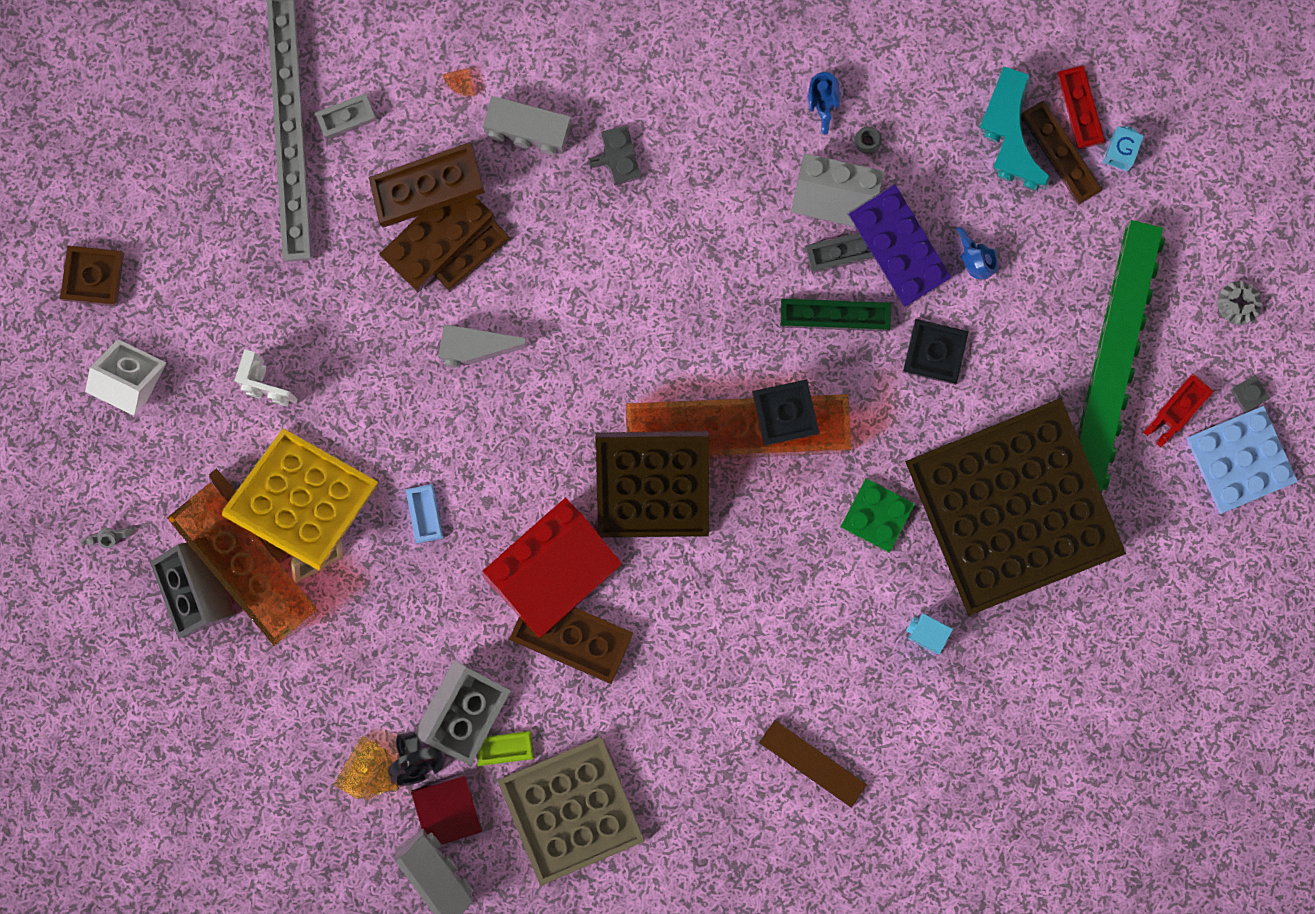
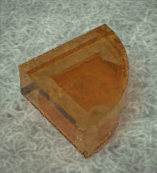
M469 68L442 74L446 85L453 92L460 93L459 95L462 94V96H475Z

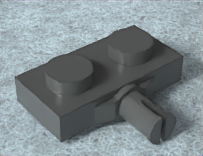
M628 126L601 131L600 135L604 146L603 155L588 157L590 169L606 165L611 173L614 186L641 179Z

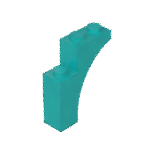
M1003 66L979 127L981 132L984 133L985 139L999 143L1000 139L1003 140L993 169L998 173L997 177L1002 180L1013 182V179L1024 182L1023 187L1037 192L1039 188L1046 190L1050 181L1049 175L1030 156L1025 146L1021 129L1022 107L1031 82L1030 75Z

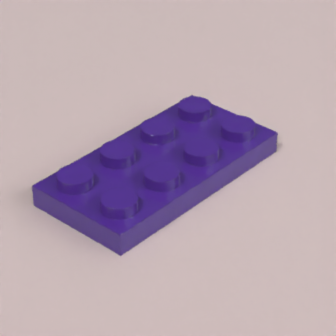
M892 184L847 213L904 307L951 278L896 184Z

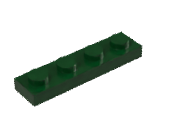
M781 298L780 327L889 332L891 330V303Z

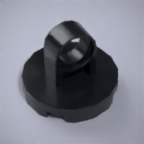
M411 731L397 735L396 747L400 758L388 768V775L392 784L397 782L398 786H409L426 780L424 774L433 770L435 775L444 767L445 761L441 752L434 748L422 749L414 732Z

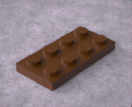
M471 142L368 177L378 221L382 228L485 193L474 147Z
M475 196L417 216L379 255L419 293L459 251L496 217Z
M574 608L540 639L518 617L509 640L612 684L634 633L578 608Z

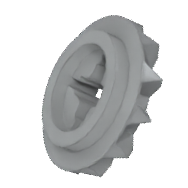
M1243 280L1231 282L1219 293L1217 301L1219 312L1230 323L1237 325L1247 324L1259 315L1263 305L1260 298L1261 293L1254 288L1253 284L1245 283ZM1240 294L1243 296L1244 301L1251 303L1244 305L1241 311L1238 309V304L1231 302L1239 298Z

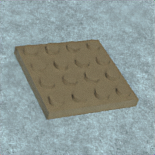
M602 736L497 780L540 886L645 842Z

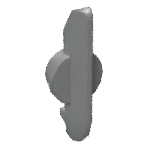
M103 528L98 533L86 536L80 543L81 545L90 544L91 546L99 543L104 548H110L117 543L118 539L127 538L135 534V528L119 530Z

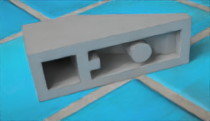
M444 324L438 357L440 361H444V366L460 368L461 364L470 365L524 349L527 346L526 338Z

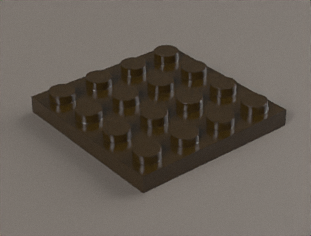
M709 431L596 432L598 534L601 538L709 537Z

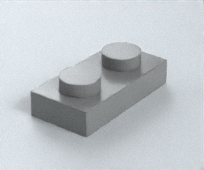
M366 93L315 112L326 140L377 121Z

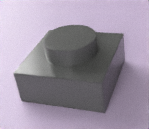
M1256 375L1230 389L1244 413L1270 399Z

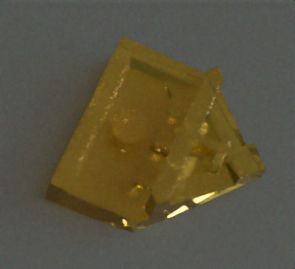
M361 735L333 785L359 800H369L386 792L400 790L397 782L392 784L388 775V768L391 766L392 761H394L393 756L388 754V750Z

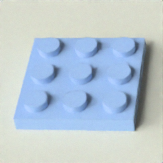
M1264 406L1186 438L1220 514L1298 482Z

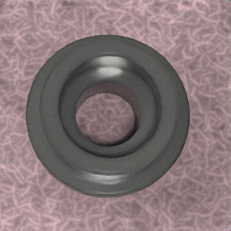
M873 127L861 128L856 133L855 146L864 154L875 153L882 143L881 134ZM871 137L873 143L866 145L863 142V138Z

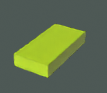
M531 731L486 737L477 753L478 766L534 759Z

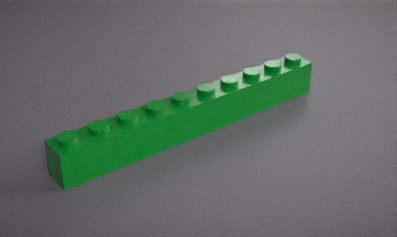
M1130 220L1125 226L1077 433L1101 493L1103 490H1107L1111 475L1107 474L1109 463H1113L1116 456L1117 448L1113 447L1115 436L1119 437L1122 430L1123 421L1119 420L1121 410H1125L1128 404L1129 394H1125L1127 383H1132L1135 368L1131 367L1133 357L1137 358L1140 351L1141 342L1137 341L1139 331L1144 330L1147 321V315H1143L1145 305L1150 304L1153 295V289L1149 287L1151 279L1156 278L1159 269V263L1155 262L1157 253L1162 252L1165 243V237L1161 236L1163 227Z

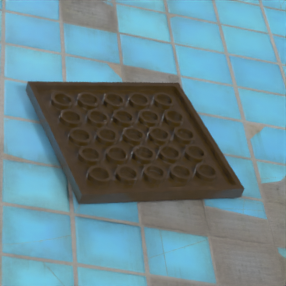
M1062 398L905 461L968 616L1126 554Z

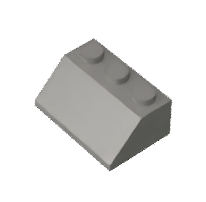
M804 153L790 213L855 227L847 213L880 193L884 171Z
M454 660L414 733L426 744L471 766L511 690Z
M422 829L395 848V862L433 914H463L473 903L471 895L474 892L473 888L465 878L460 880L454 872L457 870V866L449 855L444 858L438 850L441 845L432 832L428 835Z

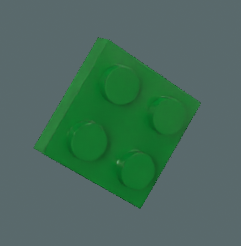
M865 478L840 528L890 553L915 503Z

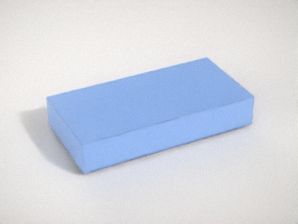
M433 484L405 489L416 544L444 539Z

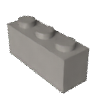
M491 96L483 129L484 133L488 134L487 137L492 140L503 142L504 138L514 141V145L529 149L531 145L539 147L540 151L544 154L555 156L556 152L563 154L571 127V117Z

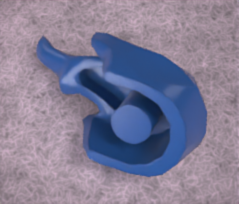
M821 72L813 76L810 81L808 105L811 112L817 106V112L822 122L821 133L827 135L832 119L830 110H833L834 106L838 108L840 104V88L838 79L833 74Z
M956 227L964 247V253L960 258L964 261L970 276L975 279L990 278L998 270V259L995 249L988 248L983 243L978 244L976 247V243L969 237L962 227Z

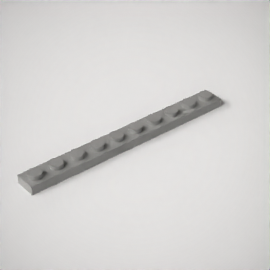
M266 0L283 261L312 260L295 0Z

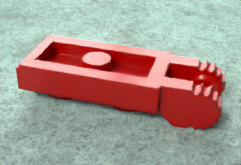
M1192 373L1155 414L1156 417L1145 428L1143 433L1147 436L1152 434L1161 421H1163L1170 428L1157 439L1156 444L1161 448L1174 433L1180 431L1214 391Z

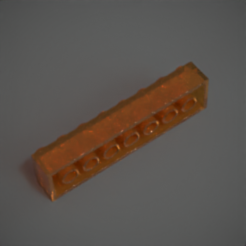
M848 394L811 396L819 435L765 447L753 398L626 403L627 432L709 431V459L848 454L851 451Z

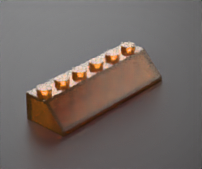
M210 482L170 514L167 519L275 647L300 631L321 612L254 533L222 516V510L228 502Z

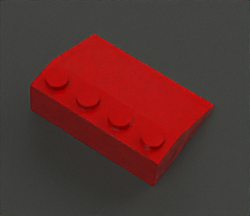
M565 497L483 569L482 574L484 580L540 639L614 573L622 563L586 518Z

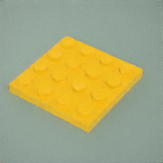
M282 428L222 510V516L320 571L377 488L378 481Z

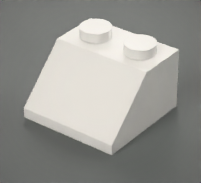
M118 339L90 367L85 392L134 416L146 404L166 366V362Z

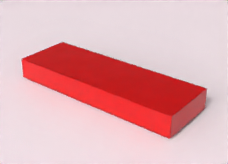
M1084 65L1058 71L1057 77L1078 150L1104 144L1106 141Z

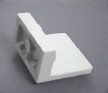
M244 349L234 380L241 386L240 390L246 392V395L261 399L262 395H266L268 399H271L273 403L288 407L289 402L296 404L298 399L291 392L258 382H262L266 373V366L263 365L264 360L257 353Z

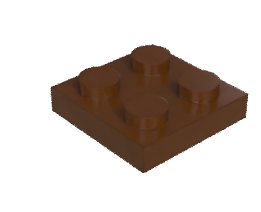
M67 245L60 299L68 302L117 307L124 253L118 250Z

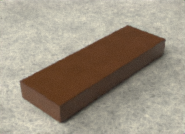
M492 219L435 277L450 292L511 239L510 236Z

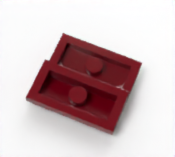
M465 774L411 790L421 828L428 835L432 832L440 845L482 832V826Z

